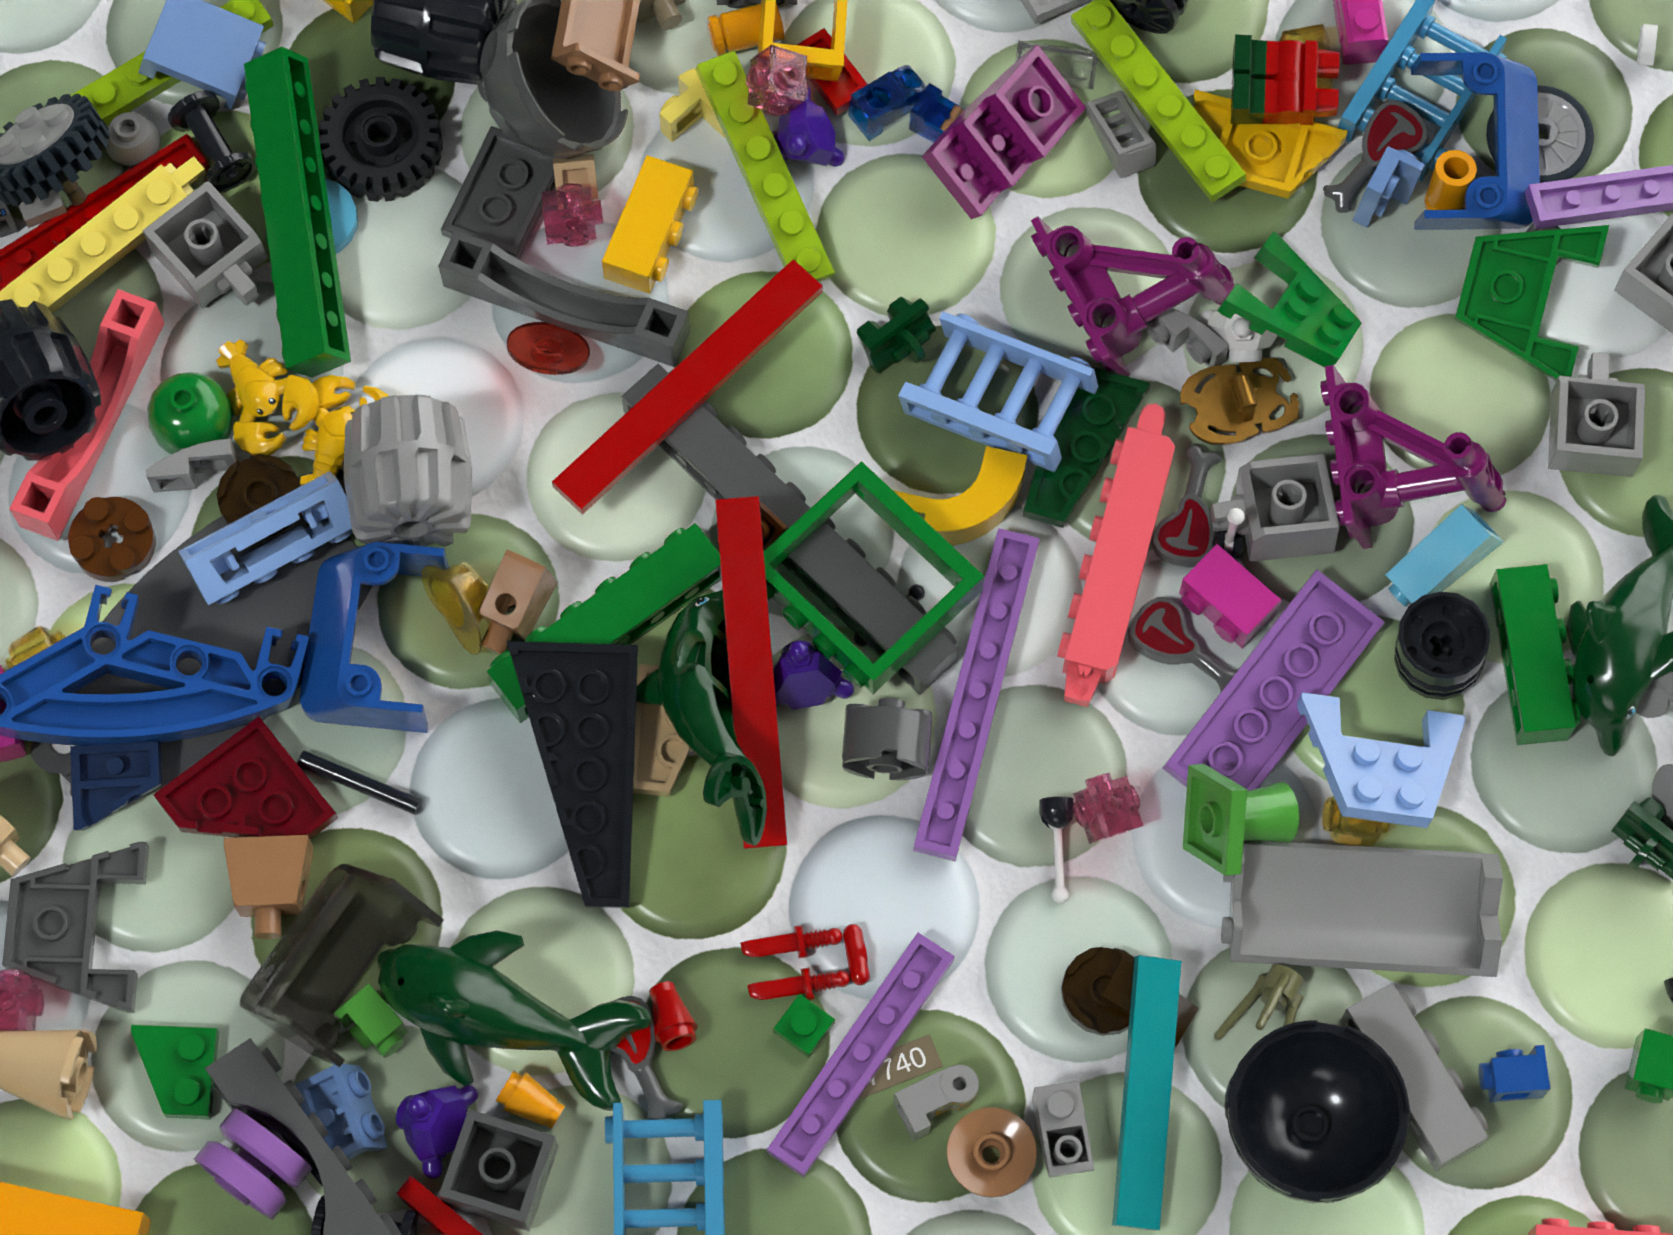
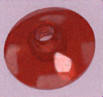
M531 322L514 328L509 333L506 343L508 354L516 363L528 370L548 375H564L576 372L587 364L590 356V347L580 334L546 322Z

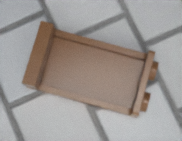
M562 0L551 59L566 66L567 71L570 73L586 76L597 82L599 87L607 91H620L627 86L638 83L640 73L629 68V61L640 0Z

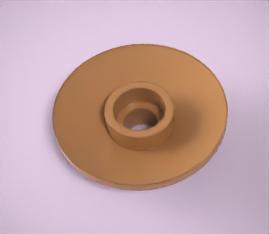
M986 1107L968 1113L954 1126L947 1143V1162L952 1175L963 1188L982 1197H1002L1021 1188L1030 1178L1037 1158L1036 1141L1029 1126L1019 1116L1002 1108ZM988 1148L996 1149L1000 1158L994 1163H988L982 1156L983 1152Z

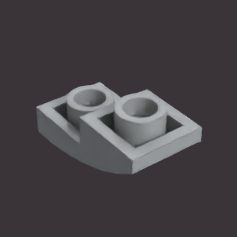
M1174 308L1149 321V327L1145 328L1155 343L1158 345L1164 344L1172 353L1185 343L1189 355L1199 364L1205 363L1208 367L1222 365L1226 360L1229 345L1206 325Z

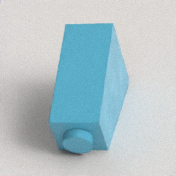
M1461 504L1385 574L1393 583L1388 589L1405 607L1424 595L1439 591L1443 592L1498 548L1504 541L1475 510Z

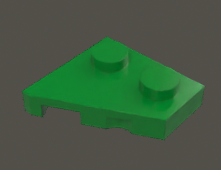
M131 1025L133 1039L164 1116L166 1118L211 1120L214 1085L205 1068L217 1060L218 1029Z

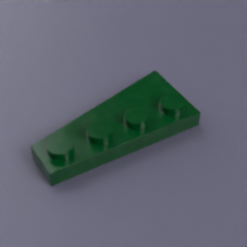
M1092 367L1095 371L1098 389L1093 394L1077 388L1053 435L1058 442L1062 459L1055 472L1040 466L1036 467L1022 517L1064 528L1113 449L1116 439H1119L1149 391V382Z

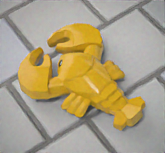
M241 339L235 343L227 341L218 349L221 356L216 359V362L221 369L230 367V373L235 384V388L227 394L234 415L239 416L241 414L239 422H235L233 426L234 440L247 454L271 456L282 447L286 437L283 433H280L273 438L266 439L269 433L277 432L279 428L272 423L256 422V418L275 413L284 394L282 404L284 421H290L297 409L295 419L289 425L292 431H297L305 427L316 416L320 404L318 391L308 378L289 375L287 378L276 380L275 377L288 373L287 369L277 359L268 358L259 366L251 358L245 356L249 344Z
M329 375L320 377L312 383L318 391L320 403L316 416L312 420L319 429L318 431L311 428L305 430L306 435L303 438L302 449L304 451H315V460L313 463V474L301 476V486L329 471L336 477L339 470L344 466L345 425L348 420L352 419L354 410L350 406L338 408L351 397V394L346 391L337 394L335 391L339 389L355 390L356 382L347 377ZM364 386L362 390L363 393L375 401L389 396L376 387ZM359 398L360 406L368 404L366 398Z

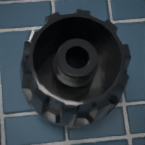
M374 0L371 15V44L374 48L375 57L383 64L427 78L478 85L480 80H482L480 60L485 41L502 17L517 6V1Z
M13 299L0 301V451L8 456L13 454L22 455L27 461L42 460V457L58 452L63 454L74 448V443L85 433H90L96 424L95 409L101 405L100 388L80 344L60 317H54L46 305L37 301H33L28 307H18Z

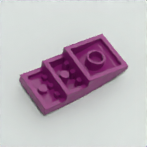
M1035 45L977 97L921 157L972 220L982 216L1003 190L1013 187L1034 161L1044 158L1086 107L1039 45Z

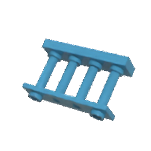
M1435 0L1415 1L1342 114L1338 128L1348 131L1345 140L1351 142L1358 130L1365 131L1369 119L1375 112L1372 108L1378 99L1382 101L1386 99L1398 100L1407 104L1422 118L1441 127L1431 144L1426 143L1418 153L1414 154L1425 165L1419 178L1421 182L1430 169L1434 170L1438 157L1448 151L1443 147L1477 94L1469 91L1464 85L1462 78L1457 75H1422L1461 96L1452 111L1448 113L1396 85V79L1392 77L1397 69H1411V66L1419 56L1415 53L1416 48L1412 47L1417 38L1425 39L1429 37L1456 53L1486 52L1507 59V56L1502 54L1507 41L1506 37L1499 35L1491 50L1488 51L1436 23V18L1431 15Z
M703 1100V1114H695L693 1119L624 1120L622 1103H613V1116H605V1143H613L614 1235H626V1228L697 1226V1231H705V1235H725L723 1108L721 1100ZM695 1137L696 1141H704V1158H696V1163L625 1165V1139ZM696 1181V1186H705V1203H696V1208L625 1210V1183Z

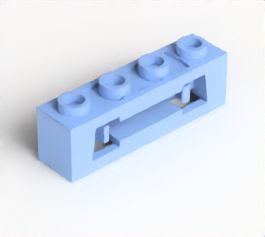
M329 471L178 552L208 605L214 602L222 604L235 598L239 594L238 589L254 581L255 584H259L271 579L277 574L279 567L291 561L292 563L305 561L315 553V548L328 541L330 543H337L349 537L353 532L347 496L338 479ZM300 512L305 521L309 523L310 526L305 529L300 525L240 557L242 562L239 564L230 552L234 547L239 552L300 519L298 515Z

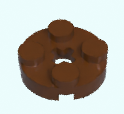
M94 497L85 503L84 508L73 519L69 529L68 542L71 555L85 574L99 581L117 582L124 580V576L130 575L136 570L140 572L147 566L155 551L156 535L148 514L137 503L122 497ZM117 530L118 535L123 538L122 542H115L111 548H106L105 541L102 539L106 533H110V531Z

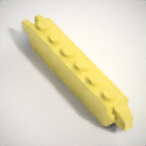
M194 156L177 169L171 163L165 167L162 164L3 288L0 291V301L13 299L18 307H28L33 301H37L46 305L50 312L54 313L145 241L146 238L142 230L194 191L191 185L205 174V169Z

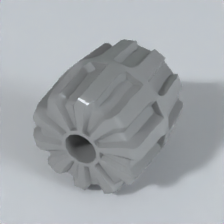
M418 394L392 395L382 397L369 404H363L354 410L352 419L347 421L345 425L344 486L352 532L361 543L385 542L426 547L429 544L438 543L446 547L454 543V533H467L471 524V455L465 422L459 416L456 407L449 402Z

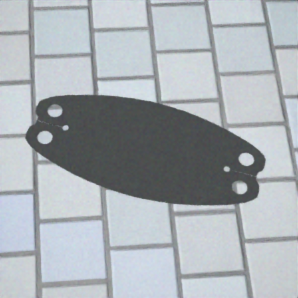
M339 470L336 478L346 495L344 471ZM313 471L303 474L301 476L313 474ZM300 512V519L277 535L265 537L239 552L234 547L230 552L239 564L242 562L240 557L300 525L304 529L310 525L305 521ZM221 516L163 558L128 591L139 596V607L130 640L150 630L240 652L250 669L254 671L266 627L268 626L283 631L282 637L277 640L276 646H271L269 662L290 667L296 651L290 649L292 641L296 640L297 634L309 636L316 582L321 564L332 556L358 548V546L353 544L350 536L337 543H330L328 541L315 548V553L305 561L300 563H292L291 561L279 567L277 574L271 579L259 584H255L253 581L238 589L239 594L232 600L222 604L214 602L208 605L178 551L227 526L228 523ZM362 584L358 610L373 585ZM125 596L102 622H108L115 626L121 623L125 609L121 608V603ZM102 637L95 640L91 648L94 652L105 655L112 652L116 644L111 639ZM186 658L178 663L177 669L180 673L191 676L200 671L201 665L195 659ZM303 663V667H302V671H301V675H300V679H299V683H298L297 689H298V688L301 686V684H302L304 663ZM105 674L74 693L132 694L169 690V688ZM278 679L267 680L262 685L263 691L270 696H279L286 691L285 684ZM248 724L200 737L160 743L162 786L152 792L167 785ZM33 741L31 747V757L47 773H60L70 782V795L72 796L70 753L58 754L53 751L49 743Z

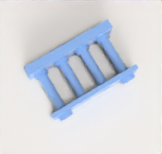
M942 311L939 320L945 337L949 339L925 384L916 386L905 381L898 395L904 413L983 445L1028 455L1027 462L1055 472L1062 457L1058 442L1053 435L1077 388L1093 394L1097 391L1098 384L1094 369L1089 363L1078 357L1067 359L980 326L976 320L968 315L957 314L954 316ZM964 345L986 352L963 398H958L957 401L942 396L940 391ZM1005 359L1023 366L1024 368L1001 412L995 413L993 416L980 411L977 406L1001 360ZM1041 373L1062 382L1039 427L1033 428L1031 431L1019 426L1015 420Z

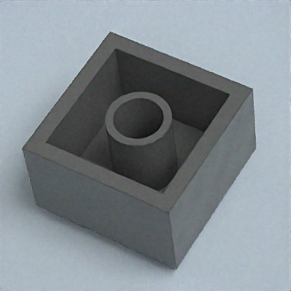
M469 1109L439 1193L440 1199L451 1208L530 1232L559 1147L555 1136Z

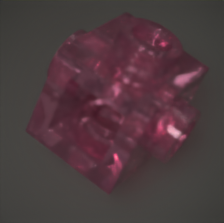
M770 45L750 59V69L746 76V86L749 88L748 105L763 109L768 115L781 116L803 103L808 93V82L806 80L807 56Z
M569 183L559 186L557 190L542 192V209L547 245L564 243L566 246L576 247L587 244L589 240L597 239L596 225L603 224L601 199L592 200L591 186L582 187L581 184Z
M1110 772L1085 780L1087 788L1073 794L1075 798L1073 805L1074 815L1078 824L1084 827L1089 844L1143 826L1138 811L1140 808L1139 795L1135 787L1129 784L1127 776L1112 780Z
M1 970L0 1031H34L36 1028V1016H42L44 1009L42 989H38L35 982L29 976H25L23 971Z

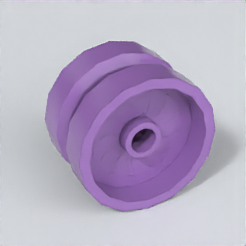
M233 1108L219 1127L222 1135L237 1148L235 1153L217 1141H207L194 1157V1160L214 1177V1182L245 1206L250 1205L267 1218L273 1220L287 1201L282 1190L269 1180L271 1175L289 1187H299L311 1172L312 1167L258 1122L240 1110Z

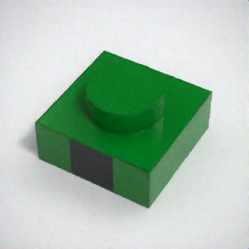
M799 993L774 1026L773 1033L810 1058L834 1026L835 1019Z

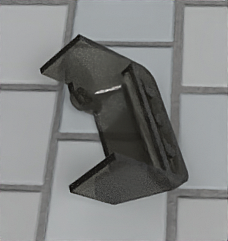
M341 864L324 878L241 995L240 1006L254 1018L310 1055L341 1067L345 1059L332 1050L338 1043L341 1035V1023L333 1015L334 1012H336L383 944L387 946H396L399 943L405 944L416 933L419 921L440 927L444 919L395 879L352 865Z

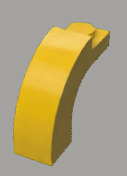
M986 446L977 479L965 492L952 498L931 499L893 491L952 546L967 543L993 530L1010 513L1022 488L1028 455Z

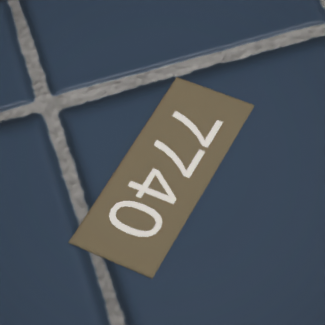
M930 1034L893 1048L860 1096V1099L943 1067Z

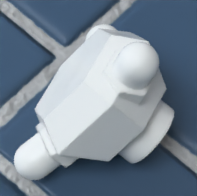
M1205 310L1199 316V322L1210 328L1229 345V361H1261L1262 349L1271 347L1278 336L1268 330L1263 335L1250 330L1249 324L1251 321L1237 314H1234L1229 319L1221 315L1217 310L1215 312Z

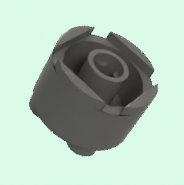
M895 698L879 699L878 706H868L865 704L846 705L842 748L843 770L853 775L874 779L875 772L890 773L889 780H911L924 777L926 770L928 771L932 712L923 709L904 708L905 702Z

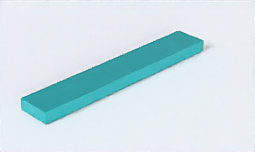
M1142 955L1135 956L1112 1226L1153 1231L1160 1230L1181 960Z

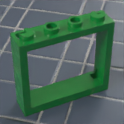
M862 461L764 551L768 601L772 598L783 608L781 611L783 617L796 630H800L803 627L814 638L812 643L822 655L829 660L834 657L845 668L842 671L851 683L855 682L860 688L866 687L873 695L983 591L984 575ZM854 494L862 499L954 586L947 595L875 663H872L775 570L786 557Z

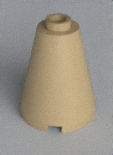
M84 1029L0 1031V1089L61 1118L74 1119L72 1111L79 1113L83 1108L93 1079L95 1067L88 1066L87 1058L88 1052L97 1053L96 1035L92 1031Z

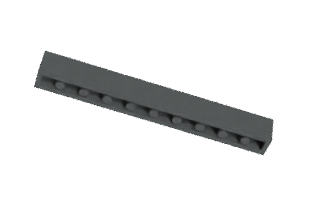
M659 363L621 396L625 414L669 374ZM707 401L659 444L714 499L759 496V500L788 529L810 509L805 503L806 498L802 491L792 482L785 484L775 475L776 469L774 465L762 454L755 456L746 447L747 442L736 428L733 426L726 428L716 419L718 415ZM828 518L781 563L881 657L926 614V611L912 596L905 598L894 588L896 583L890 574L881 567L874 569L864 559L866 555L862 548L850 538L845 541L834 531L836 526ZM944 627L897 674L921 695L956 662L958 647L955 645L957 644L955 637Z

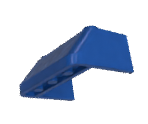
M1486 52L1421 53L1411 66V75H1462L1464 85L1472 93L1477 95H1493L1495 176L1480 177L1468 186L1465 192V210H1424L1414 221V230L1521 229L1530 225L1533 222L1525 191L1529 184L1540 183L1538 90L1535 73L1525 64Z
M372 542L332 556L321 564L318 570L308 636L309 642L300 690V703L305 715L309 719L319 723L428 733V721L423 704L381 700L382 683L378 673L369 666L350 663L362 584L384 585L392 581L397 574L448 579L449 567L444 548Z

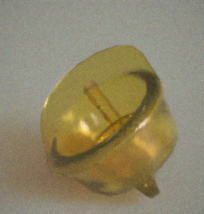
M460 562L442 570L434 565L425 566L421 571V579L431 602L445 617L464 649L470 654H479L482 648V639L478 624L483 619L479 612L489 586L471 565L466 562Z

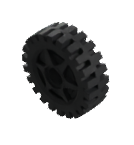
M376 77V83L372 85L369 84L368 78L359 80L360 88L355 89L352 84L344 88L345 96L342 97L337 93L331 99L332 108L326 106L323 112L324 120H320L319 124L321 153L326 168L333 180H337L346 190L350 189L353 196L361 199L363 194H366L369 201L378 202L379 195H383L387 202L395 200V193L400 192L402 198L411 195L410 188L412 186L417 190L425 185L424 178L431 179L434 175V165L439 166L441 151H443L441 126L433 105H430L428 97L423 92L418 94L417 88L410 83L404 87L402 81L392 78L391 84H387L385 77ZM379 136L389 137L388 140L382 143L372 142Z

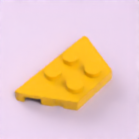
M1196 89L1193 95L1192 103L1195 110L1246 173V181L1239 185L1242 187L1289 199L1345 143L1347 130L1313 122V125H1300V123L1230 124L1231 99Z

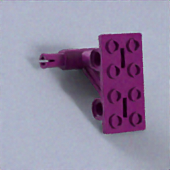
M1039 216L1031 220L1036 230V233L1031 235L1036 248L1042 257L1047 256L1054 267L1049 270V273L1060 292L1065 291L1068 298L1073 302L1067 306L1073 320L1079 328L1083 326L1086 333L1091 337L1085 341L1091 355L1097 363L1101 362L1106 371L1109 372L1114 370L1120 375L1127 377L1131 375L1122 356L1139 345L1142 339V330L1149 327V321L1198 293L1203 298L1214 301L1221 306L1235 285L1232 273L1216 259L1210 248L1202 243H1197L1190 237H1183L1177 240L1172 247V255L1094 245L1079 229L1073 226H1062L1053 231ZM1108 271L1162 278L1163 280L1135 296L1128 294L1121 298Z
M1334 365L1325 366L1326 380L1321 381L1320 388L1325 406H1330L1331 420L1325 422V428L1329 444L1331 446L1335 445L1336 460H1331L1330 467L1334 484L1340 485L1341 500H1336L1335 502L1339 524L1347 527L1350 538H1355L1363 549L1372 548L1370 527L1390 522L1396 516L1398 508L1404 507L1405 502L1465 491L1467 496L1473 502L1480 504L1485 511L1497 512L1504 507L1506 497L1503 495H1506L1503 490L1504 482L1500 473L1493 466L1489 454L1478 443L1473 442L1467 434L1462 432L1453 433L1443 443L1383 413L1362 385L1346 383ZM1384 440L1434 466L1401 473L1397 469L1388 471Z

